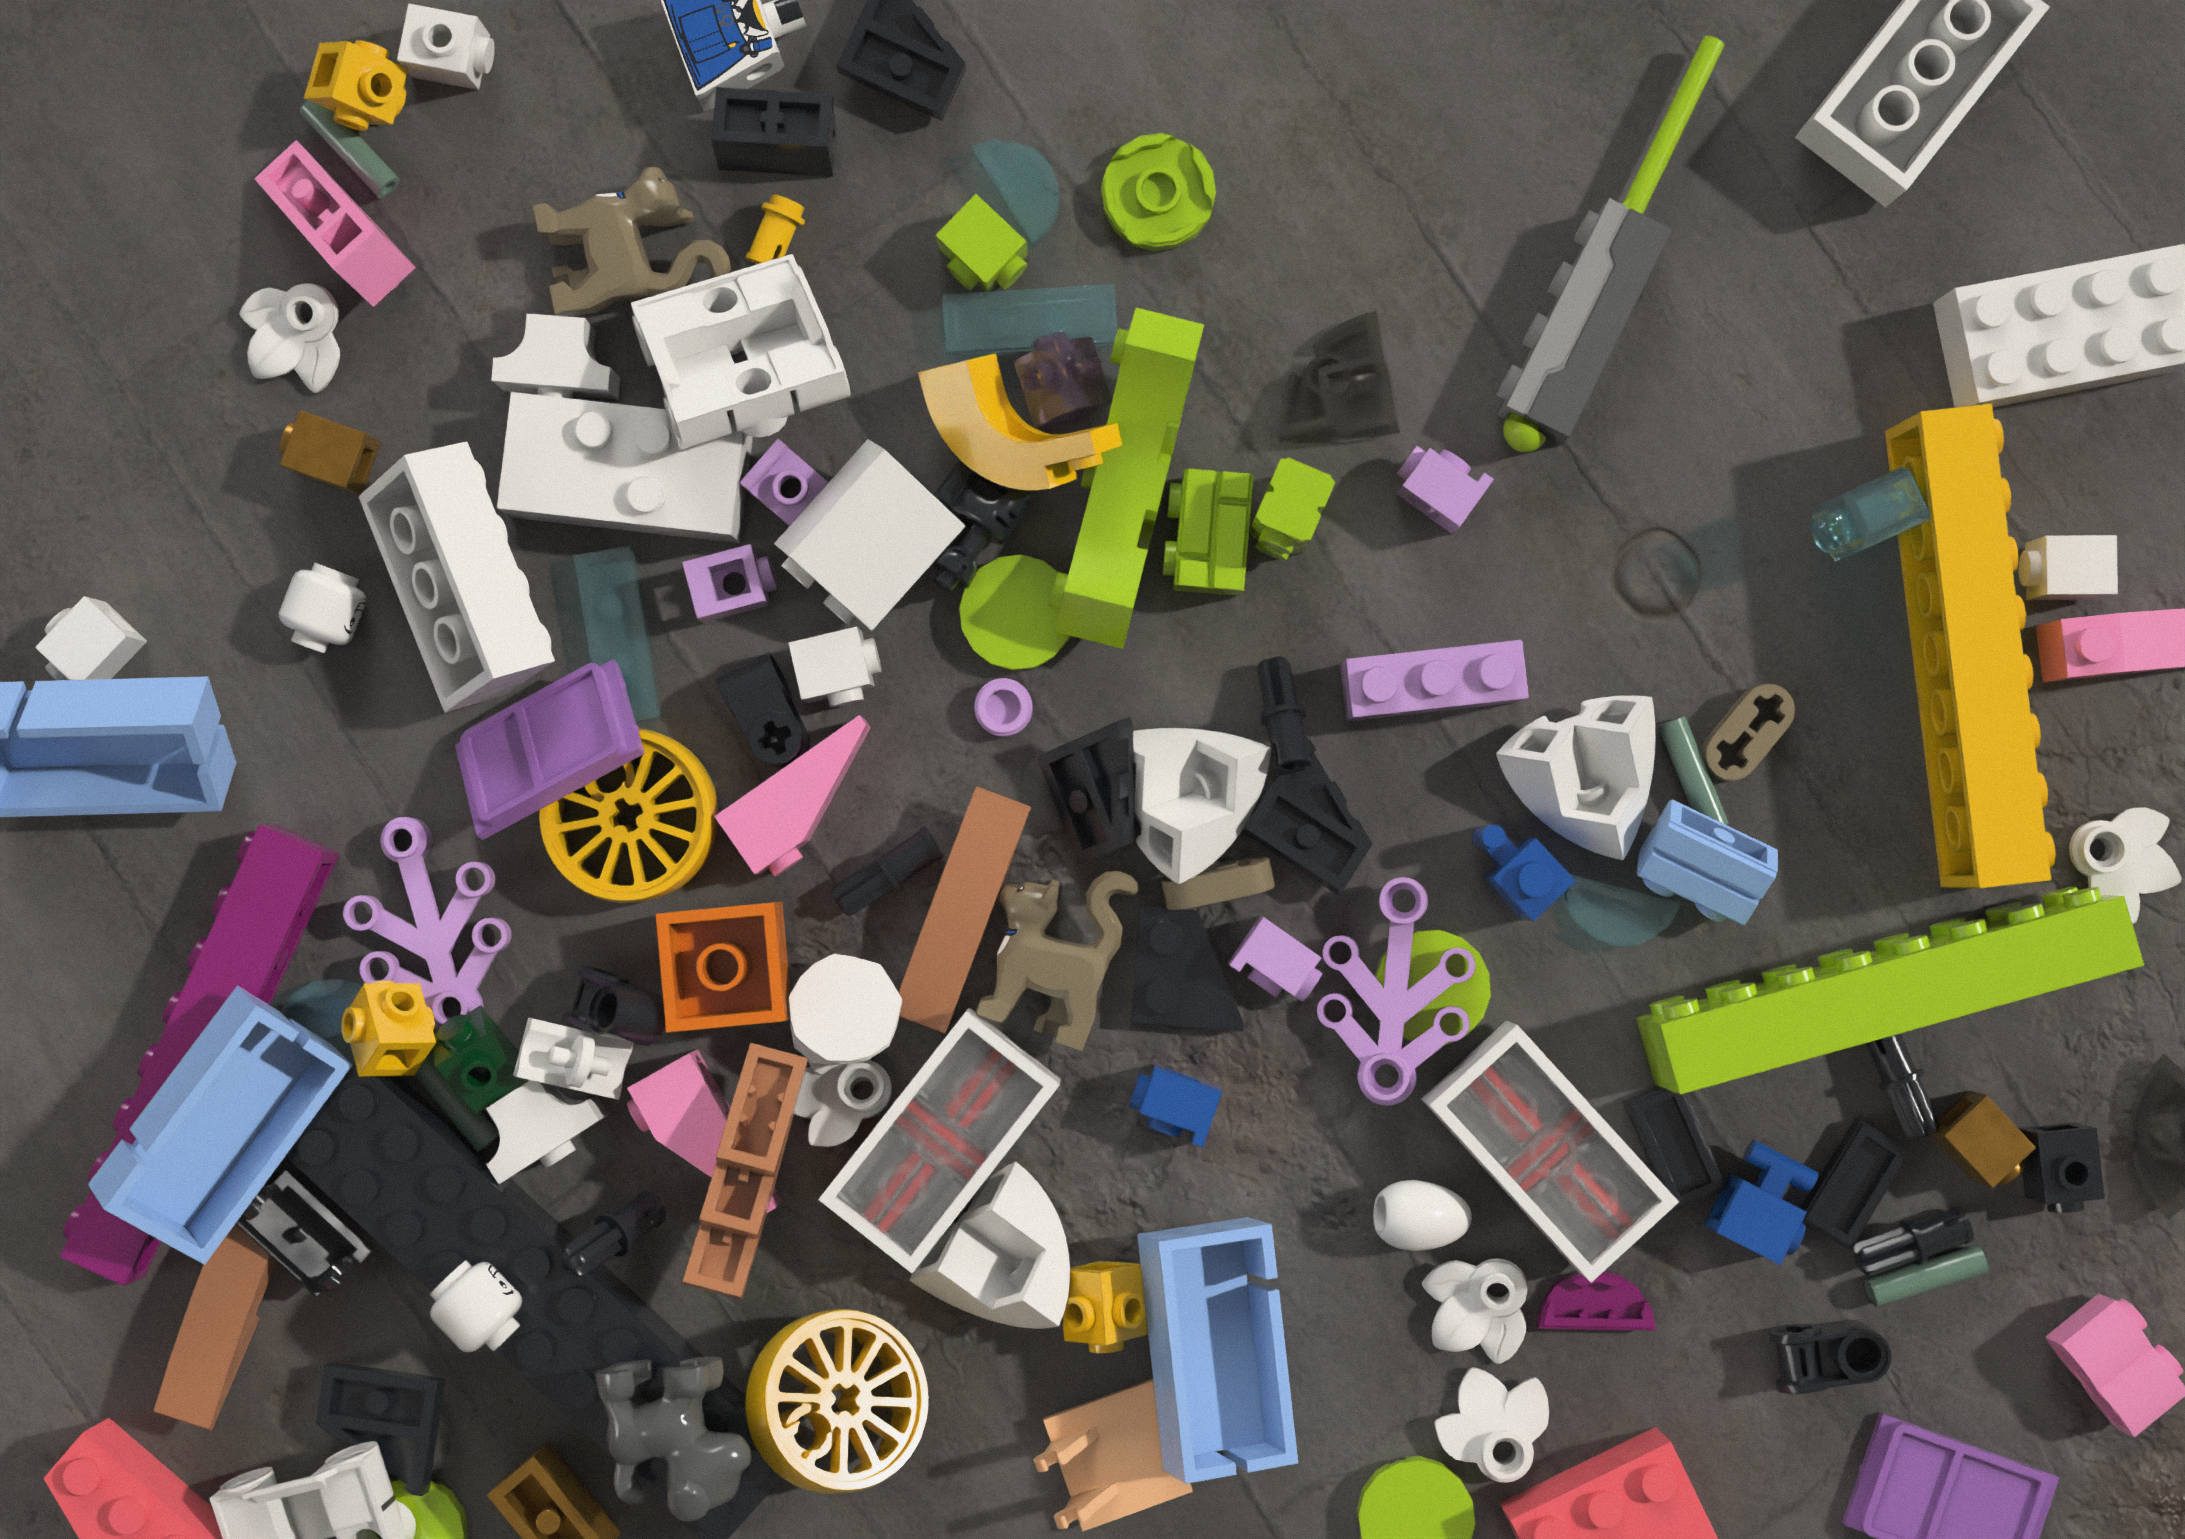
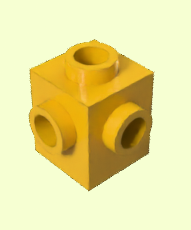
M356 40L354 44L349 41L319 43L304 99L334 111L333 120L351 129L367 131L369 125H393L394 118L400 113L405 103L406 89L404 84L409 69L388 60L390 52L370 42Z
M386 980L364 983L352 1004L345 1009L342 1016V1036L344 1041L351 1045L358 1077L415 1075L436 1043L434 1015L431 1008L426 1007L420 983H394Z
M1097 1261L1071 1267L1068 1299L1062 1317L1064 1341L1087 1343L1091 1353H1112L1124 1350L1125 1340L1147 1335L1141 1264Z

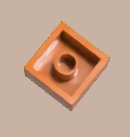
M782 901L656 914L666 1033L782 1022L790 1019L788 997L791 994Z

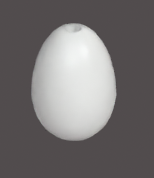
M1406 1180L1388 1185L1378 1194L1374 1204L1373 1219L1377 1234L1387 1244L1403 1250L1422 1251L1439 1248L1458 1240L1470 1228L1472 1214L1467 1202L1457 1193L1434 1183Z

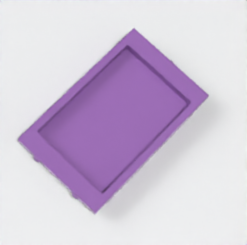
M614 659L601 666L596 663H589L465 730L461 735L460 742L455 744L476 835L482 840L645 754L639 735V727L636 725L626 691V683L623 680L619 664Z
M1879 1412L1863 1462L1859 1467V1474L1842 1523L1877 1539H2039L2049 1508L2052 1505L2059 1477Z

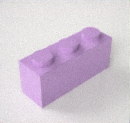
M1522 640L1350 658L1340 663L1346 721L1518 703L1529 698Z

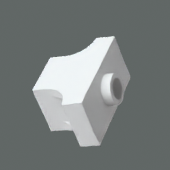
M526 314L525 334L520 346L507 356L493 358L491 381L503 391L533 393L573 399V397L619 400L620 377L611 367L597 362L594 353L596 330L585 318Z
M529 1080L486 1108L495 1122L500 1135L498 1151L494 1158L486 1165L498 1184L512 1178L538 1160L542 1162L546 1169L575 1151L576 1148L572 1144L571 1139L607 1117L609 1113L598 1096L585 1100L573 1099L562 1093L555 1085Z

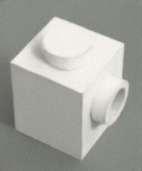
M408 3L397 61L403 67L409 69L408 74L413 78L479 90L482 73H489L492 68L495 50L494 41L490 38L489 32L477 16Z
M2117 535L2043 536L2026 542L2025 551L2022 552L2018 565L2019 580L2023 586H2026V600H2097L2118 594Z
M84 596L73 608L62 610L49 621L45 627L47 635L35 648L50 661L45 668L56 680L112 679L147 641L107 602Z
M858 627L788 643L801 700L806 703L828 699L830 708L863 701L862 690L875 688L872 674L882 672L874 638L864 640L862 631Z

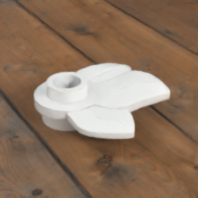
M313 283L295 285L287 292L275 288H265L253 293L246 300L239 313L244 322L257 330L250 340L247 351L248 364L252 375L260 379L275 378L287 374L294 369L303 383L313 393L321 392L332 380L340 360V349L332 333L338 322L339 309L331 293L324 287ZM305 302L311 306L313 316L309 323H306L301 315V308Z
M2145 807L2126 809L2110 822L2103 820L2087 822L2074 832L2069 845L2071 861L2078 871L2088 876V887H2099L2101 895L2124 896L2132 923L2137 921L2140 911L2139 894L2160 892L2178 885L2182 880L2172 858L2156 844L2163 837L2169 824V818L2162 813ZM2095 839L2101 840L2105 846V853L2099 860L2094 859L2090 853V845Z
M808 1059L810 1067L805 1070L794 1115L811 1119L808 1133L811 1146H838L853 1137L862 1119L871 1118L884 1110L892 1093L890 1078L882 1066L870 1060L853 1064L829 1065L813 1063ZM859 1081H869L873 1084V1093L867 1099H856L852 1095L854 1085Z
M1499 1258L1486 1260L1477 1266L1453 1260L1438 1265L1423 1279L1422 1286L1427 1293L1434 1299L1442 1302L1432 1323V1341L1436 1348L1459 1352L1472 1349L1480 1343L1488 1357L1496 1364L1507 1361L1516 1353L1526 1333V1322L1520 1308L1526 1300L1528 1290L1526 1277L1516 1264ZM1493 1283H1501L1509 1291L1502 1297H1494L1489 1294L1487 1288Z
M1472 1367L1468 1369L1462 1378L1458 1389L1460 1413L1442 1416L1434 1422L1438 1439L1443 1449L1456 1460L1477 1463L1480 1470L1488 1478L1502 1483L1518 1480L1527 1473L1533 1462L1534 1450L1532 1442L1544 1432L1548 1425L1549 1406L1545 1389L1539 1379L1534 1377L1522 1382L1508 1392L1504 1384L1492 1374ZM1502 1441L1510 1442L1513 1446L1511 1456L1506 1460L1495 1459L1493 1457L1495 1445Z

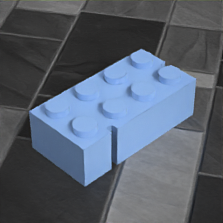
M209 677L35 681L32 690L26 689L24 681L0 682V817L222 811L236 766V760L225 726L218 725L221 714Z
M237 985L131 1126L130 1131L136 1138L134 1143L131 1145L122 1139L88 1185L104 1210L205 1265L343 1079L352 1064L331 1043L291 1018L288 1020L281 1012Z
M1245 1217L1137 1234L1163 1471L1188 1484L1237 1475L1236 1466L1246 1472H1254L1298 1464L1279 1290L1256 1281L1247 1282L1246 1274L1249 1273L1266 1280L1278 1278L1272 1224ZM1223 1450L1224 1456L1217 1453L1216 1451Z

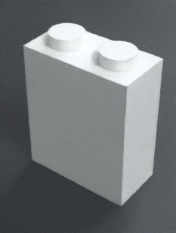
M867 439L774 544L788 556L781 566L807 589L814 581L821 585L830 594L823 604L849 626L857 618L870 630H873L963 530L965 525L885 449Z

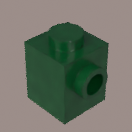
M481 1005L466 1015L460 1014L450 1018L434 1034L436 1040L433 1046L435 1067L475 1114L480 1113L526 1083V1079L513 1076L519 1050Z

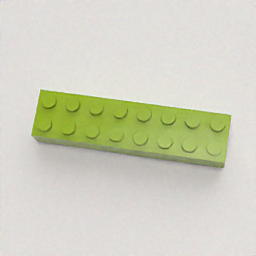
M2076 886L2062 888L2042 894L2043 904L2034 903L2022 906L2021 902H2014L1987 909L1985 912L1988 920L1976 919L1966 922L1965 918H1956L1929 926L1931 936L1918 935L1909 937L1908 933L1897 934L1874 941L1876 951L1873 952L1861 951L1853 953L1852 949H1844L1817 957L1819 967L1816 968L1803 967L1797 969L1796 964L1781 966L1762 972L1764 981L1762 983L1741 984L1740 980H1733L1707 987L1705 990L1708 998L1697 1000V998L1685 1000L1684 996L1681 995L1650 1003L1651 1013L1636 1017L1654 1085L1681 1095L2144 966L2125 897L2122 895H2101L2099 887L2078 890Z

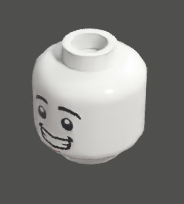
M314 563L311 571L299 570L292 577L279 611L280 621L285 626L295 630L291 641L322 653L326 652L329 643L335 645L350 643L367 601L362 590L356 588L360 579Z
M467 1260L464 1261L430 1294L436 1301L430 1311L433 1322L464 1352L476 1351L484 1344L494 1352L520 1327V1324L513 1316L521 1307L522 1297L505 1277L488 1262L477 1263L472 1267Z

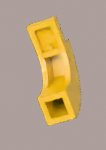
M996 353L918 372L928 411L943 440L952 452L971 470L996 484L1019 490L1037 491L1051 489L1077 480L1076 470L1103 464L1102 452L1123 446L1117 423L1066 434H1049L1028 425L1016 413L1008 400Z

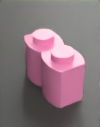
M2098 1293L2045 1336V1338L2064 1365L2080 1381L2087 1394L2116 1429L2135 1438L2185 1397V1386L2179 1379V1376L2184 1371L2174 1356L2163 1346L2157 1344L2154 1348L2142 1331L2148 1326L2147 1322L2131 1303L2123 1298L2117 1302Z

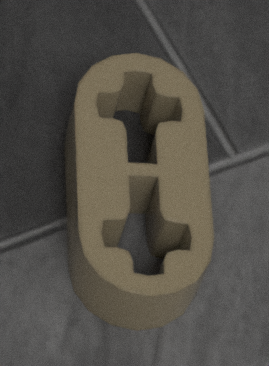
M1763 684L1749 688L1740 696L1701 746L1700 753L1711 777L1719 781H1735L1745 778L1757 767L1789 728L1794 719L1795 705L1786 689L1775 684ZM1772 697L1776 702L1772 709L1773 713L1778 717L1776 722L1772 720L1763 721L1753 731L1749 724L1759 712L1753 702L1755 699L1764 701ZM1742 735L1746 740L1736 752L1737 758L1742 761L1739 767L1728 765L1721 768L1718 762L1721 760L1722 754L1716 749L1718 744L1720 743L1724 746L1733 744Z
M1267 856L1249 857L1210 865L1200 874L1181 884L1174 882L1167 876L1161 880L1166 907L1169 910L1189 909L1246 897L1275 887L1270 858Z

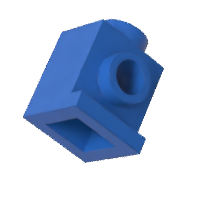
M1153 1064L1150 1076L1139 1073L1128 1107L1139 1110L1140 1114L1149 1116L1147 1126L1154 1130L1175 1137H1180L1183 1128L1192 1131L1190 1135L1191 1143L1204 1147L1222 1090L1219 1086Z

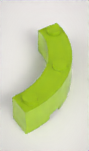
M1136 307L1130 329L1118 328L1110 363L1120 365L1107 425L1112 423L1118 424L1123 446L1102 452L1103 464L1084 469L1080 487L1091 490L1069 573L1057 572L1049 606L1060 608L1055 629L1057 633L1121 649L1124 648L1204 324Z

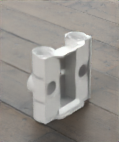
M793 254L631 303L634 314L632 321L647 366L655 365L665 394V398H663L665 409L680 450L732 434L727 411L737 432L741 431L753 437H765L778 432L786 424L788 416L794 415L792 398L800 413L851 396L847 375L840 355L832 343L828 328L812 291ZM744 350L748 360L734 364L731 355Z
M376 1441L364 1442L343 1449L327 1458L325 1464L311 1476L278 1484L272 1467L248 1471L225 1482L220 1487V1490L209 1498L223 1539H327L335 1536L337 1539H378L374 1531L382 1539H413L416 1532L415 1518L410 1509L403 1503L396 1501L395 1497H392L394 1492Z

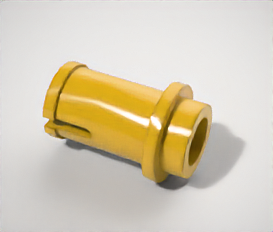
M772 194L769 203L763 202L761 209L765 214L745 259L753 263L755 262V265L784 257L796 227H803L805 220L801 218L805 209L802 205L777 194Z

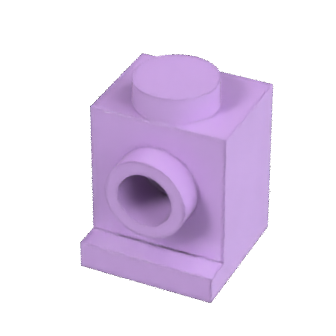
M778 438L740 481L741 485L788 526L796 520L829 483ZM788 479H797L801 482V491L794 498H785L781 494V486Z
M1416 446L1397 472V475L1406 481L1396 494L1453 534L1462 525L1494 479L1484 472L1477 480H1474L1468 475L1471 470L1469 465L1448 450L1443 449L1438 454L1431 448L1426 452L1419 446Z
M751 544L682 562L696 617L705 624L715 622L720 618L769 606L771 604L768 592L778 589L769 556L758 558L757 551ZM732 575H742L746 581L744 590L737 595L729 594L726 590L728 578Z
M1263 916L1257 919L1227 962L1239 972L1248 963L1254 967L1248 976L1250 980L1274 997H1277L1281 990L1285 989L1302 1002L1313 990L1322 975V972L1315 968L1322 957Z

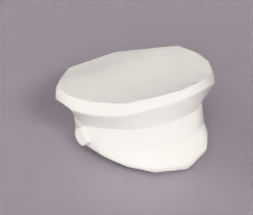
M832 954L814 963L799 978L788 997L790 1027L794 1048L813 1063L836 1065L865 1062L889 1047L898 1025L902 998L881 964L839 954Z

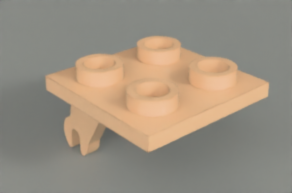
M1153 1378L1043 1418L1051 1443L1044 1453L1033 1459L1037 1472H1045L1049 1469L1050 1465L1059 1463L1071 1496L1065 1508L1053 1516L1058 1529H1066L1069 1527L1070 1522L1078 1519L1083 1532L1193 1492L1191 1483L1185 1484L1163 1471Z

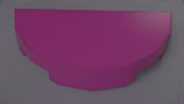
M1607 1270L1601 1273L1592 1283L1578 1271L1571 1272L1554 1283L1540 1303L1536 1326L1539 1329L1656 1331L1652 1308L1638 1287L1618 1273Z

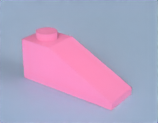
M297 140L254 178L333 270L373 307L416 268Z
M2185 608L2067 618L2036 625L2042 683L2185 668Z
M859 715L714 816L754 874H763L770 870L773 876L776 877L803 858L798 849L810 841L871 728L862 716Z
M696 1049L628 1087L627 1089L633 1099L627 1102V1106L633 1120L642 1132L651 1130L658 1142L712 1178L717 1162L716 1154L730 1106L700 1052ZM775 1187L767 1213L775 1209L782 1202Z

